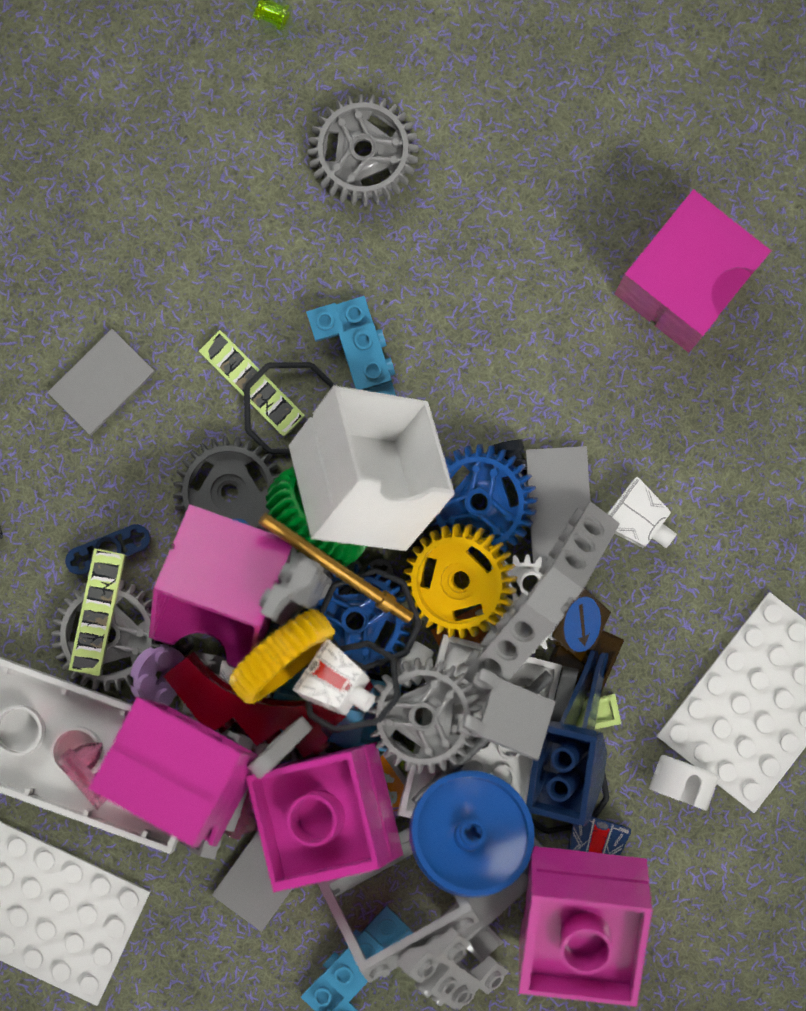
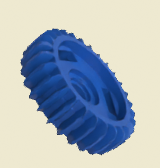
M478 444L475 453H473L471 446L468 445L464 448V456L457 449L453 451L455 460L449 456L444 457L450 479L462 465L470 473L454 490L455 494L435 516L436 520L430 524V527H443L447 525L451 533L452 526L455 524H460V526L461 524L472 525V527L490 530L489 535L494 534L491 544L495 546L502 542L504 545L501 550L506 552L509 549L507 541L513 546L517 545L519 541L515 534L525 537L527 532L522 526L531 527L533 525V522L527 518V515L532 516L537 513V510L529 507V504L538 501L536 497H529V493L535 490L536 486H527L526 484L532 475L522 476L520 472L525 468V464L515 467L513 465L517 458L515 455L506 460V449H502L496 455L494 454V445L489 446L487 452H484L483 444ZM509 476L514 483L519 505L511 507L502 480L503 477ZM475 493H482L486 496L488 505L484 510H477L472 506L471 499ZM472 546L468 552L472 555L477 548ZM478 550L479 557L483 558L484 555Z
M355 564L353 569L355 574L360 573L358 564ZM331 573V580L333 581L332 584L338 580H341L339 577ZM377 574L362 578L380 591L386 590L395 596L396 602L399 604L407 601L405 596L397 597L401 590L400 585L393 589L389 587L392 583L391 580L386 579L383 582L381 580L382 576ZM338 587L335 589L324 613L335 630L333 637L339 646L362 641L375 643L386 620L396 624L384 650L391 654L397 653L395 650L397 646L400 648H405L406 646L401 641V637H410L411 633L403 630L404 626L411 625L412 621L405 623L392 613L383 612L375 606L373 600L364 594L339 595ZM324 599L318 600L315 609L320 610ZM352 612H359L364 617V624L358 630H352L346 624L347 616ZM369 647L343 652L347 657L364 665L384 658V656ZM390 662L386 663L385 665L387 667H390ZM380 666L373 668L378 674L380 673ZM369 670L363 671L367 676H369Z

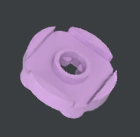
M159 644L161 647L155 649L149 647L135 660L130 674L134 678V687L131 686V691L136 698H144L169 706L177 693L163 676L185 658L175 648L166 644ZM158 671L162 672L159 679L155 676Z

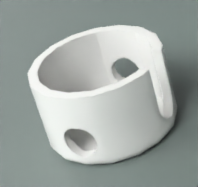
M662 755L659 758L648 789L707 811L719 777L704 769Z

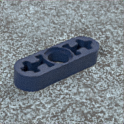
M133 524L73 548L66 555V567L76 575L88 574L92 559L84 563L85 568L81 570L79 566L72 565V562L76 560L75 555L77 553L83 557L91 555L90 547L94 546L95 549H100L101 545L106 541L114 542L117 546V553L125 554V558H128L149 547L151 543L150 532L142 525ZM134 530L139 534L144 533L145 538L141 539V546L137 547L135 543L125 545L128 552L123 553L122 544L117 539L118 536L122 535V540L125 541L133 537L132 531Z

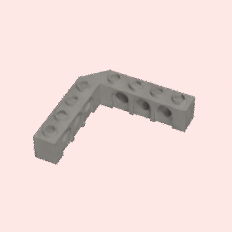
M591 501L583 511L579 508L576 509L567 522L569 524L559 535V540L550 550L549 557L538 570L542 576L536 586L528 595L523 592L512 606L515 611L512 614L506 612L496 625L498 631L495 633L490 630L480 644L483 647L481 651L475 648L465 661V664L469 666L465 672L466 676L464 679L472 683L474 674L476 672L480 673L482 668L493 672L497 677L507 682L558 625L564 616L563 613L582 592L620 525L618 521ZM477 688L485 695H489L490 690Z

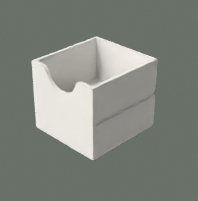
M333 386L313 412V418L310 417L289 444L311 539L406 551L455 494L428 401Z

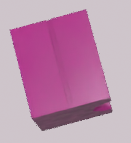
M693 189L628 269L614 294L649 322L653 320L656 323L655 327L689 353L771 250Z
M189 504L174 539L172 550L170 549L154 586L149 638L174 645L181 638L189 634L203 633L210 635L223 646L226 652L227 665L236 669L238 664L254 648L258 647L266 637L272 619L260 613L263 607L259 606V603L267 588L272 589L274 583L280 586L281 581L278 577L286 562L290 563L293 546L274 534Z
M137 697L88 789L191 847H198L202 840L207 841L210 846H217L248 788L246 776L253 773L247 766L258 754L164 703Z
M377 742L275 765L259 779L254 774L246 776L273 893L378 870L404 855L379 750L375 747Z
M534 846L529 861L525 911L521 920L519 935V994L637 1007L652 914L646 858Z

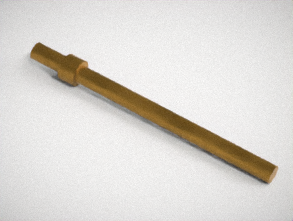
M267 513L261 516L259 520L261 526L373 600L377 608L385 613H392L405 623L411 621L414 615L413 612L396 602L395 596L386 590L380 591Z

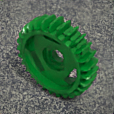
M294 466L282 472L267 489L268 493L265 498L267 501L266 508L270 510L268 515L343 566L347 567L352 562H355L367 546L311 539Z

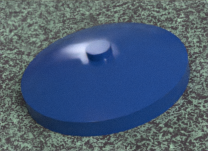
M460 771L440 778L422 794L412 812L409 839L415 861L432 883L456 896L481 898L496 894L507 888L524 872L534 848V825L525 801L507 782L486 772Z

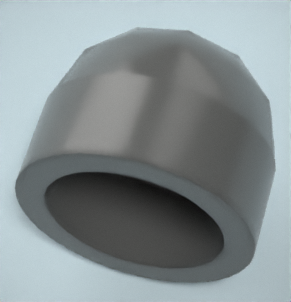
M189 634L181 638H188V644H182L174 647V645L169 646L180 651L182 655L188 654L194 647L193 636Z

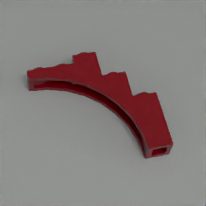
M194 652L163 676L199 723L214 731L218 729L220 733H223L236 720L256 746L263 741L269 745L282 733L280 729L284 731L299 717L303 716L312 726V729L295 745L301 755L305 758L312 752L316 756L330 745L327 740H329L333 732L308 717L305 700H277L263 697L260 701L246 704L232 689L233 687L230 683L210 670ZM370 680L364 688L368 692H371L374 687ZM312 703L313 713L333 726H336L346 718V715H341Z

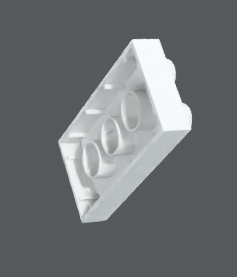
M0 657V793L168 854L174 852L178 839L88 789L108 750L113 745L114 739L133 704Z

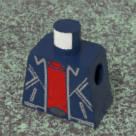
M591 816L590 821L585 826L571 823L568 850L620 856L632 829Z

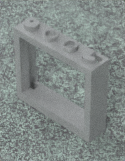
M409 828L399 833L404 855L381 869L317 883L361 973L369 983L381 976L383 978L387 977L390 971L399 967L396 962L408 948L428 945L445 934L450 927L457 933L464 934L467 932L466 929L479 922L469 900L466 897L454 895L460 905L459 908L366 959L336 897L412 855Z

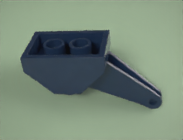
M591 650L560 722L550 720L539 759H532L526 803L530 813L585 826L591 819L603 785L607 760V749L603 732L595 731L603 679L608 664V653L602 652L598 660V651ZM592 682L582 728L577 727L576 724Z

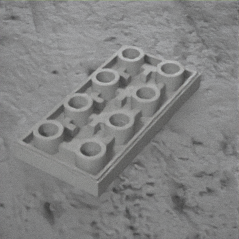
M587 446L526 450L527 475H532L527 484L528 486H536V489L529 493V497L538 498L536 503L529 504L530 508L537 510L535 515L530 516V520L533 522V525L530 527L532 563L534 564L539 556L542 557V564L549 557L550 550L559 540V535L569 524L567 522L577 508L583 511L590 503Z

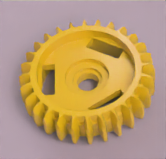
M455 524L452 526V533L446 525L441 527V535L437 530H433L429 533L431 540L428 537L420 539L424 548L420 546L413 547L412 551L417 557L410 556L406 560L413 567L403 571L404 574L411 576V579L405 582L408 587L412 588L410 593L412 598L414 597L416 608L419 607L421 610L419 617L420 619L425 616L428 618L425 625L426 628L434 623L438 624L436 634H440L445 628H448V638L453 637L457 630L460 639L467 636L468 630L471 636L475 637L479 633V628L483 633L490 630L489 623L496 626L499 622L497 615L502 617L508 612L502 605L511 606L513 604V600L508 598L507 595L516 593L517 589L510 587L509 583L516 581L517 576L508 575V571L513 569L515 564H505V560L510 556V553L502 555L499 553V550L504 545L502 542L495 546L491 544L494 534L489 535L485 539L482 538L483 528L478 529L474 534H472V525H466L462 532L460 524ZM472 546L477 548L490 561L493 567L490 572L468 552ZM433 558L436 559L431 586L428 588L424 584V571L428 559ZM462 571L469 576L470 582L467 588H459L454 583V575L457 572ZM481 604L484 612L483 615L468 619H458L454 614L456 610Z
M317 609L305 611L295 619L290 620L276 632L271 633L266 640L262 641L258 647L254 648L238 664V667L233 670L229 678L232 689L246 704L260 701L263 697H267L270 693L275 692L280 686H283L298 672H301L305 666L310 664L326 639L329 641L333 639L335 630L331 623Z

